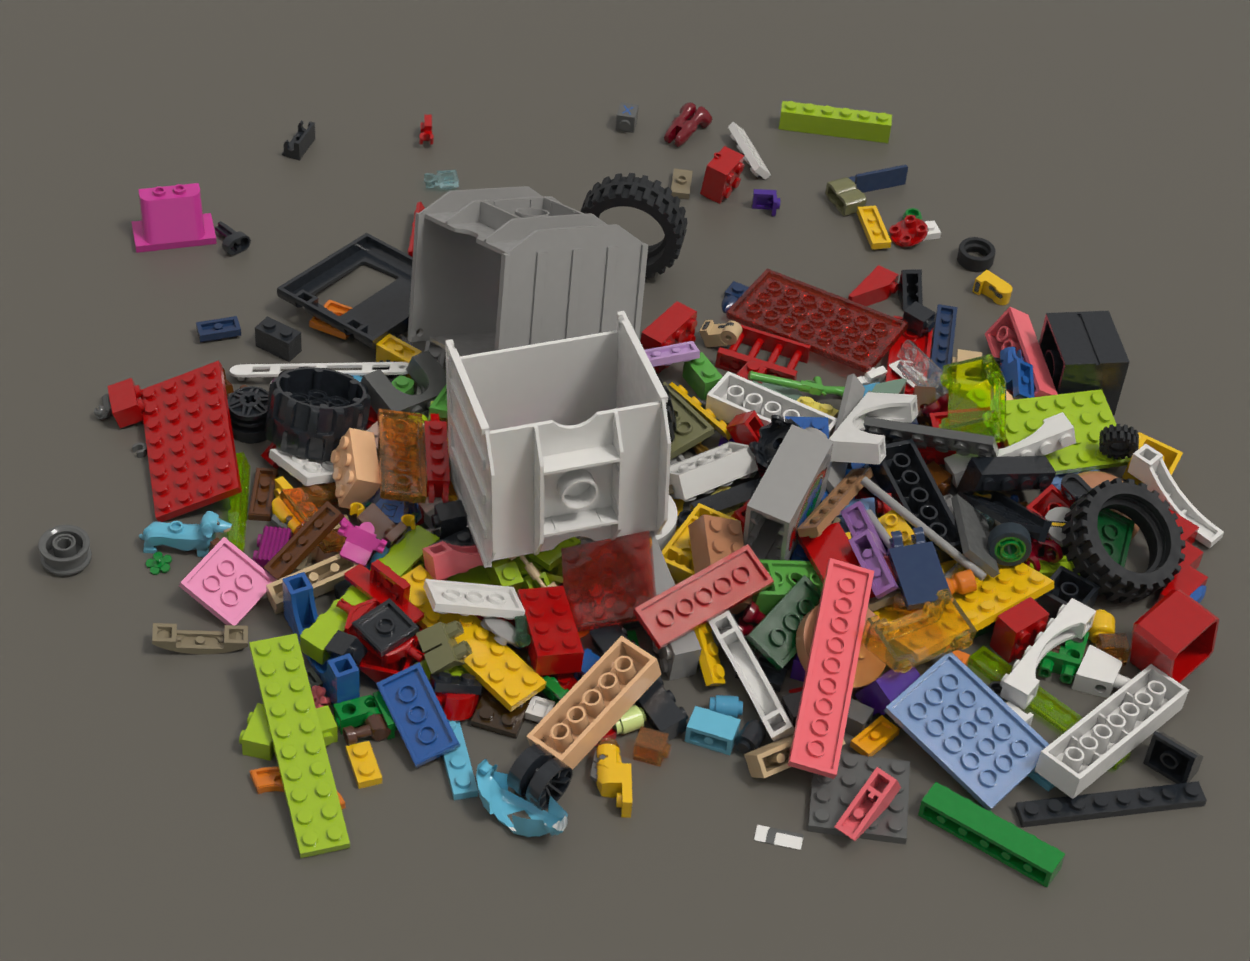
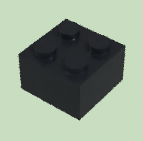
M1060 566L1050 577L1054 581V589L1041 595L1036 600L1049 613V618L1055 619L1060 607L1063 604L1067 605L1072 598L1092 608L1095 605L1100 586Z

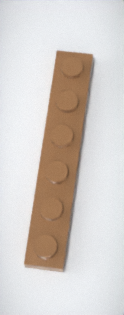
M872 468L852 469L797 528L799 537L809 536V538H816L820 536L825 528L831 524L834 518L840 514L844 507L863 488V485L860 483L865 476L869 479L872 478Z

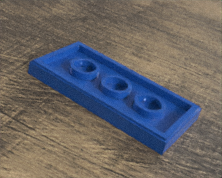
M420 662L376 683L416 768L460 747Z

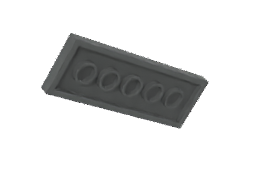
M865 416L863 425L867 433L885 435V440L893 441V443L913 439L919 449L931 447L935 448L936 451L944 453L950 450L956 451L957 454L962 456H969V454H975L978 457L998 456L999 449L993 436Z

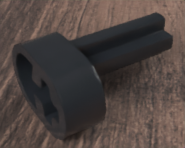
M221 221L218 222L215 230L225 237L222 243L223 250L230 255H237L248 249L251 243L249 236L241 231L236 232Z

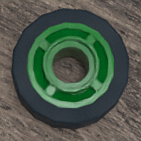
M1013 522L1002 523L990 531L988 536L989 555L999 565L1016 566L1029 558L1032 551L1031 538L1024 526Z

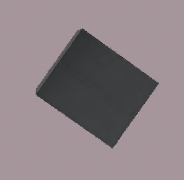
M1110 312L1046 313L1039 345L1057 394L1102 389L1114 416L1130 362Z

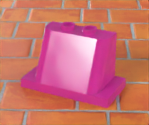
M199 183L138 189L141 221H131L136 253L217 244L211 213L203 214Z

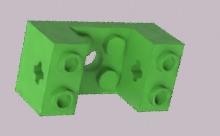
M759 559L774 580L771 586L752 596L753 602L759 606L763 614L767 615L777 602L796 584L792 579L798 581L802 576L806 575L822 592L823 584L810 561Z

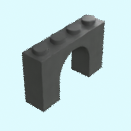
M429 351L412 356L406 368V371L420 387L422 394L409 395L399 391L380 369L363 375L360 383L365 384L368 388V395L371 397L370 406L389 425L403 422L408 414L429 411L431 401H434L445 387L446 371Z

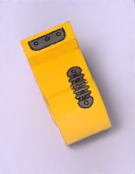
M986 270L975 278L972 292L978 296L982 293L998 305H1007L1012 294V286Z

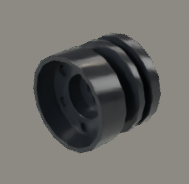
M249 386L237 389L230 394L228 406L234 439L247 444L260 443L267 440L265 422L269 392L265 389Z

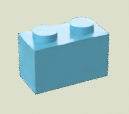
M695 706L686 727L685 742L731 755L735 745L734 740L739 734L741 720Z

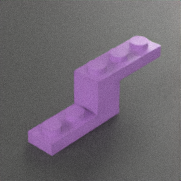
M859 500L842 510L841 514L853 537L849 539V542L861 567L874 571L871 588L875 596L880 599L896 590L898 585L884 559V556H888L883 543L863 503Z

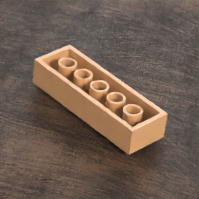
M621 636L526 736L530 746L534 744L541 745L552 753L553 758L560 759L573 770L659 678L661 670L657 658Z

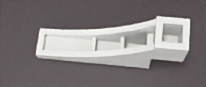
M1147 444L1133 453L1128 473L1148 485L1147 490L1150 492L1156 490L1159 493L1158 498L1162 502L1166 500L1170 504L1169 509L1197 525L1199 530L1196 540L1208 548L1217 543L1223 537L1224 531L1203 516L1183 494L1163 461V454Z

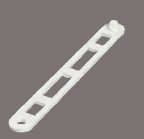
M409 363L240 364L230 368V375L237 377L239 381L245 380V377H278L279 373L282 372L281 369H296L299 367L362 368V370H337L351 376L366 375L376 371L372 370L373 368L390 367L389 370L381 371L385 375L408 374L406 368ZM255 369H270L269 372H253Z

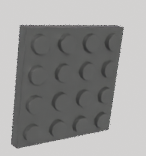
M841 752L837 775L834 779L812 773L808 831L846 836L834 826L876 767L895 778L899 782L901 789L884 812L859 838L906 844L910 761Z

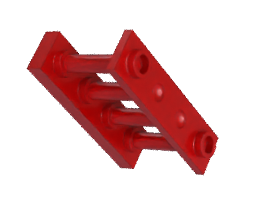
M741 325L742 333L737 342L732 344L729 349L719 347L717 351L716 368L737 374L749 360H753L766 366L767 375L796 381L798 371L795 368L799 361L808 363L811 346ZM741 343L752 346L748 356L737 352ZM760 349L771 352L767 361L756 358ZM779 355L791 358L787 367L775 364Z

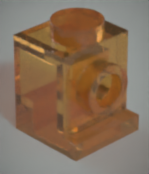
M1126 633L1099 634L1097 642L1093 646L1119 659L1123 663L1122 666H1126L1131 651Z

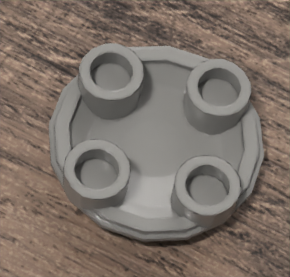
M484 617L480 623L483 628L495 634V641L503 646L510 643L520 648L524 642L520 632L511 623L500 617Z

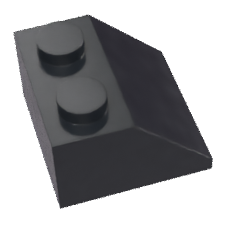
M1155 731L1143 764L1176 784L1188 783L1198 772L1204 756L1167 734Z

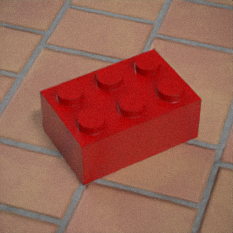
M676 301L641 332L640 343L643 349H652L689 341L695 342L697 311ZM660 365L653 368L659 374L670 365Z

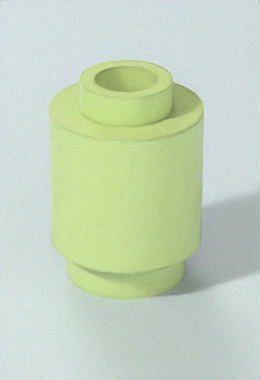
M633 705L613 726L617 734L624 735L643 728L646 721L644 710Z

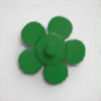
M156 552L153 554L154 559L146 561V566L150 568V573L158 575L160 570L163 573H167L171 569L169 564L172 562V557L168 554L163 556L161 552Z

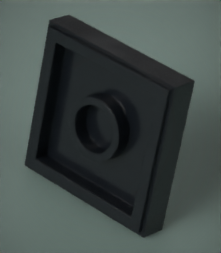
M390 598L352 622V628L381 657L419 632V627Z

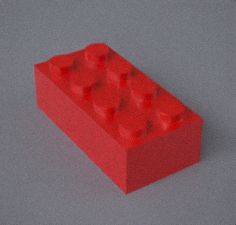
M564 586L518 589L517 595L525 609L524 618L518 620L535 673L542 676L581 672L584 650Z

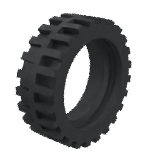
M622 173L615 174L614 179H611L609 176L605 177L602 184L597 182L594 184L592 191H588L580 212L584 214L592 213L599 218L600 214L607 209L632 207L652 216L660 224L665 235L664 239L659 243L648 246L645 276L650 279L654 278L656 272L659 275L665 273L666 267L671 268L674 265L675 259H678L687 231V218H684L686 211L684 207H679L681 200L678 196L673 197L671 195L672 190L669 187L664 189L660 186V181L655 180V182L648 180L649 176L646 175L639 178L635 177V173H629L628 177H623Z
M1115 478L1112 481L1106 480L1081 496L1070 506L1071 511L1066 513L1064 520L1068 523L1062 526V533L1066 534L1062 544L1063 547H1067L1069 552L1065 555L1067 561L1072 560L1075 566L1072 569L1073 572L1079 573L1082 577L1099 585L1098 595L1104 593L1106 594V599L1110 601L1119 598L1120 603H1127L1130 600L1132 602L1139 601L1170 583L1175 578L1174 575L1181 570V566L1178 564L1183 562L1185 554L1181 553V550L1186 547L1185 540H1181L1180 537L1184 533L1182 526L1178 527L1175 521L1178 517L1176 513L1172 514L1168 509L1170 504L1166 500L1162 502L1158 498L1159 493L1156 490L1150 492L1147 490L1148 485L1142 482L1135 485L1134 480L1129 478L1122 482L1121 478ZM1108 508L1119 511L1128 516L1140 528L1149 549V565L1146 572L1137 573L1130 571L1115 562L1102 545L1097 528L1098 514L1101 509Z

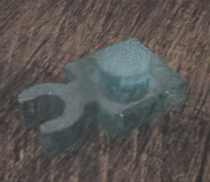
M456 170L437 171V175L432 173L424 174L426 188H433L435 186H439L440 189L459 188Z

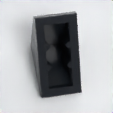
M922 269L901 270L897 292L902 310L907 309L915 301L923 305Z

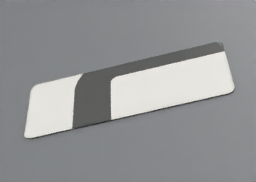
M757 825L754 840L800 850L804 835Z

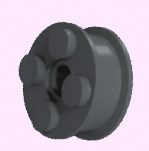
M55 526L47 530L39 539L38 547L41 553L40 560L42 566L48 572L59 577L78 573L85 569L91 561L92 552L89 535L78 526Z

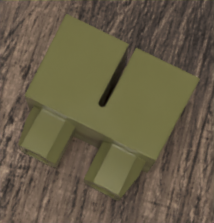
M453 621L447 624L439 622L416 633L422 651L426 653L424 656L431 674L449 673L448 670L453 667L465 664L464 659L472 654L471 647L467 641H462L458 644L455 638L464 633L460 622Z

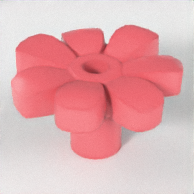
M314 685L311 691L315 707L330 706L331 700L325 696L326 689Z

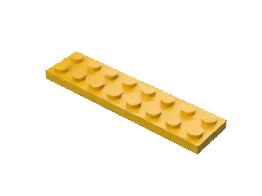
M421 565L401 577L406 579L411 585L409 602L424 613V618L417 622L423 630L439 622L447 624L458 621L462 624L464 633L455 638L458 644L462 641H467L472 650V654L464 659L465 664L462 666L471 675H474L475 679L510 712L546 688L547 682L535 673L507 645L503 646L495 641V634L483 628L480 624L481 621L475 615L463 616L457 613L440 614L434 612L423 588L425 579L433 578Z

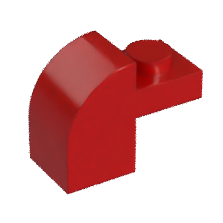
M434 692L448 720L461 721L469 719L477 708L479 695Z

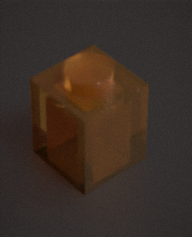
M641 726L634 744L633 760L661 767L663 759H668L671 750V744H668L669 734Z

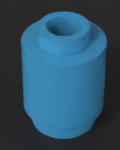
M716 695V697H710L709 710L738 718V715L742 716L743 701H739L738 696Z

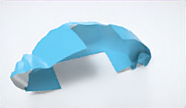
M484 759L478 765L476 779L482 804L489 814H494L498 821L507 826L512 833L532 837L548 833L553 836L564 832L568 824V814L551 796L548 812L539 810L530 802L508 791V774L497 772L498 765L491 766L487 759ZM525 810L531 818L526 819L512 815V823L507 815Z

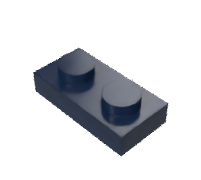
M237 316L196 322L200 342L241 336V327Z

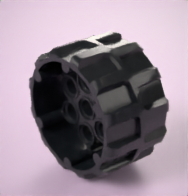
M299 367L292 370H284L279 373L278 378H274L270 382L265 435L282 452H287L302 459L331 461L332 451L336 450L341 437L346 434L349 428L367 430L371 405L368 388L365 384L354 379L353 376L329 368Z

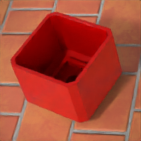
M1171 590L1133 624L1129 654L1130 662L1141 671L1152 664L1178 683H1181L1206 661L1214 651L1219 618L1182 590Z

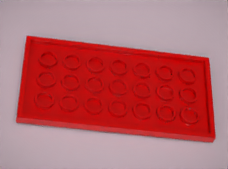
M219 360L141 389V398L145 405V410L142 413L155 517L158 522H164L242 493L223 368Z

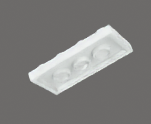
M425 579L423 588L434 612L440 614L457 613L463 616L480 615L485 618L503 617L508 620L524 618L525 609L514 587Z

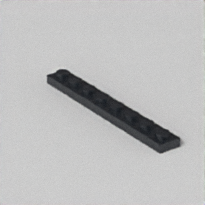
M1199 781L1077 795L1074 799L1067 796L1016 802L1015 811L1023 828L1205 806L1207 799Z

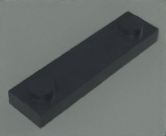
M762 477L691 502L690 510L693 511L698 503L723 514L738 510L744 506L743 504L747 500L751 499Z

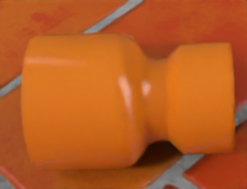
M971 569L952 575V579L946 578L951 595L954 592L966 594L977 590L976 580Z

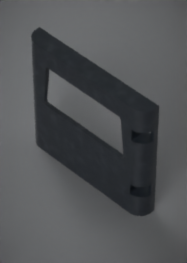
M365 233L277 288V295L298 308L304 307L308 314L346 335L354 334V338L357 341L376 350V344L388 334L399 337L408 331L413 257ZM361 265H367L397 279L341 316H337L319 304V298L314 296Z

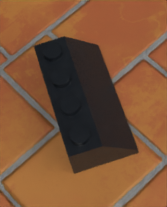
M1046 456L971 457L956 491L970 493L1045 490L1051 485L1056 471Z

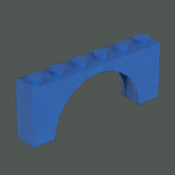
M305 572L282 579L284 617L294 634L297 633L299 644L300 635L303 630L310 628L318 618L313 587ZM350 653L334 659L330 657L323 665L305 654L311 667L322 680L323 687L326 689V694L330 698L333 707L336 703L360 697L359 669Z

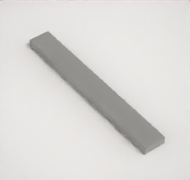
M854 373L847 377L834 431H836L863 398L865 387ZM830 461L826 486L829 493L845 477L848 462Z

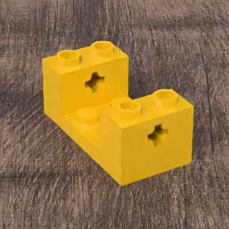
M697 504L662 550L675 585L695 574L688 525L703 514L733 520L737 519L703 504Z

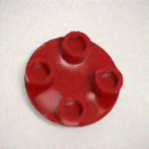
M908 215L904 220L890 227V238L898 246H913L926 238L928 226L914 215Z

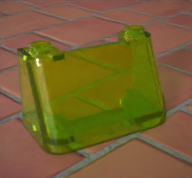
M988 354L943 365V374L940 376L942 386L946 387L949 392L948 418L942 419L939 428L993 436L996 443L1005 442L1006 382L993 355Z

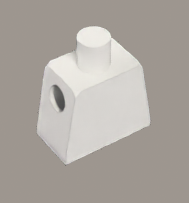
M1089 645L1076 673L1072 689L1108 698L1114 687L1120 689L1131 679L1119 674L1123 664L1119 659Z

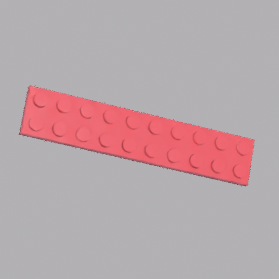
M832 558L827 563L788 766L832 779L837 775L874 576L873 570Z

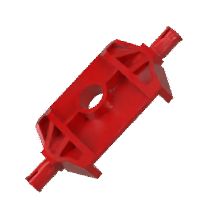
M343 598L337 602L336 607L347 613L344 632L356 636L368 651L386 663H395L408 655L418 662H422L425 658V653L414 647L416 635L381 657L352 628V622L378 606L376 598L364 601L356 606L351 605Z

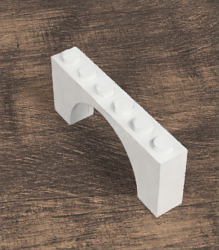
M867 392L829 438L834 441L831 461L880 464L886 457L885 435L864 432L866 430L863 425L865 416L912 423L918 415L917 395Z

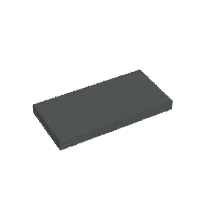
M956 494L951 498L963 555L994 578L999 574L997 561L989 555L988 536L990 531L987 519Z

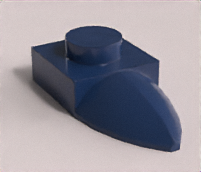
M733 281L724 294L722 301L723 313L738 309L751 294V288Z

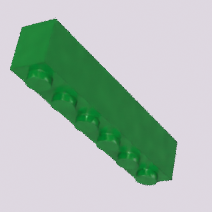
M935 782L921 800L918 816L1048 888L1061 869L1065 857L1064 852L1038 839L1035 835L1018 828L1013 823L1000 818L993 812L973 803L970 799L953 792L946 786Z

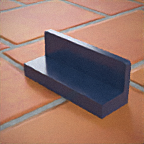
M901 165L856 174V176L848 178L856 184L857 189L865 193L905 185L908 166Z

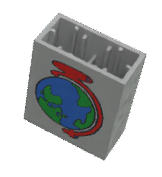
M791 425L747 505L743 536L744 546L748 544L758 559L790 560L798 545L797 528L818 507L826 492L834 441L828 439L819 429L812 427L802 429Z

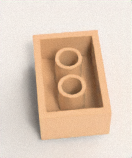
M349 428L346 434L341 437L336 450H333L331 453V462L334 468L333 479L336 483L335 496L338 497L339 507L350 509V505L354 502H359L363 505L368 504L382 484L374 433Z

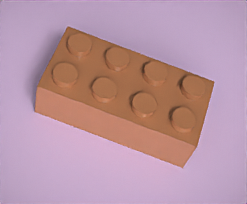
M703 514L688 525L695 574L744 547L741 521ZM752 597L729 609L730 613L739 614L745 610L748 604L753 601Z

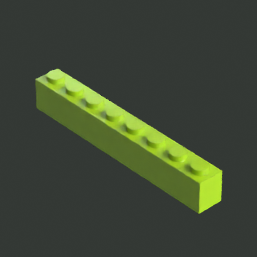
M417 525L415 530L408 531L398 544H394L387 555L378 560L402 577L419 565L425 566L422 548L440 541V538ZM353 585L341 597L355 606L370 600L369 597ZM338 599L332 603L329 610L324 614H320L315 623L310 628L304 629L300 635L301 652L321 665L331 657L324 648L338 630L344 632L347 621V613L336 607Z

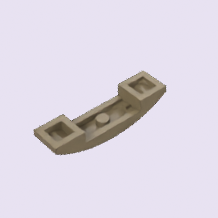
M153 623L152 644L166 650L186 654L227 653L248 647V626L224 625V631L177 630V624Z

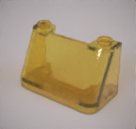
M946 588L937 592L938 599L932 604L930 601H927L922 610L888 622L886 618L880 620L878 615L867 618L861 642L867 650L894 672L906 673L912 667L958 649L970 647L977 630Z

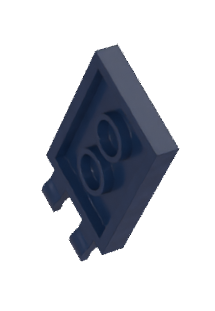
M913 528L914 534L911 535L913 545L907 546L903 545V537L900 530L891 532L892 538L889 539L892 548L888 549L887 554L906 609L912 610L951 603L953 597L933 542H925L923 528Z

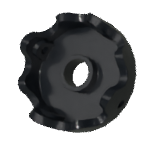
M772 415L771 423L759 429V441L750 442V450L754 454L756 461L767 469L791 425L800 427L791 418L786 419L780 415Z

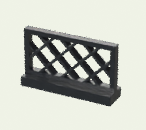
M958 491V495L975 509L1001 524L1009 522L1021 524L1028 530L1030 537L1045 543L1052 521L998 492H994L992 499Z

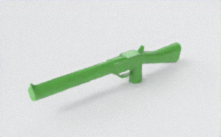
M753 371L748 373V379L793 388L818 396L834 394L843 397L845 389L844 386H823L819 376L814 377L813 381H795Z

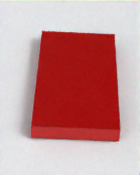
M839 522L827 526L822 534L816 538H809V536L799 537L798 534L797 539L822 584L824 583L827 563L830 558L861 567L849 539ZM871 588L870 598L876 597Z

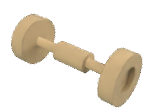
M520 555V559L526 565L524 568L533 580L536 579L541 587H546L539 577L541 574L533 563H529L524 555ZM518 556L510 557L509 559L512 561ZM552 582L547 587H553L557 585L555 582Z

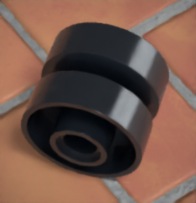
M534 744L525 749L513 763L507 776V785L521 796H526V799L531 804L543 811L549 808L550 796L556 802L563 796L571 782L573 771L571 767L560 759L553 758L552 753L541 745Z

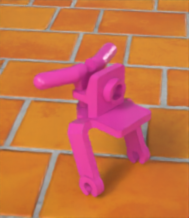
M345 517L339 522L341 526L337 534L347 537L339 554L340 557L357 565L362 564L365 567L373 550L381 554L383 553L388 541L376 538L377 535L374 534L375 528L372 523L364 522L359 527H354Z

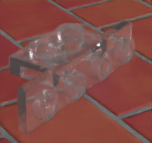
M906 340L897 354L901 359L897 368L902 372V376L911 380L915 386L936 387V394L940 397L951 391L955 399L960 391V386L911 340Z

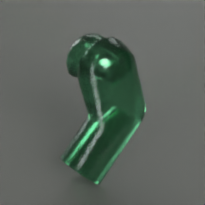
M515 616L516 630L514 642L518 647L523 648L531 643V637L528 634L527 617Z

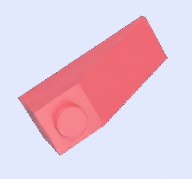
M876 767L834 827L856 841L892 802L901 789L899 782Z

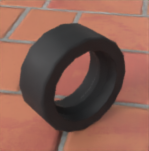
M979 237L966 238L959 244L957 261L967 270L975 272L986 271L993 265L996 249L986 239ZM967 252H979L985 257H975Z

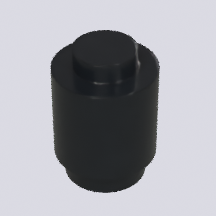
M753 719L744 725L734 740L737 749L741 753L746 754L758 749L766 737L767 729L764 723Z

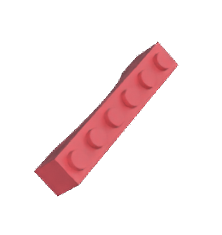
M442 541L422 548L425 570L429 572L434 580H446L450 576L465 573L477 566H483L476 545L459 546Z

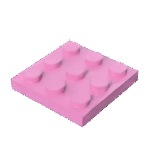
M223 537L180 582L179 587L224 624L238 625L266 595V585L277 579Z

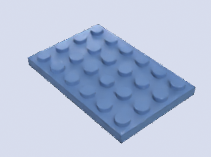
M950 650L884 710L966 791L989 811L1036 768L1041 751L1050 745Z

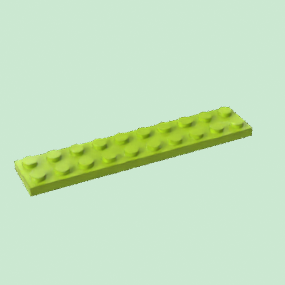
M297 633L249 642L300 858L350 848V840Z

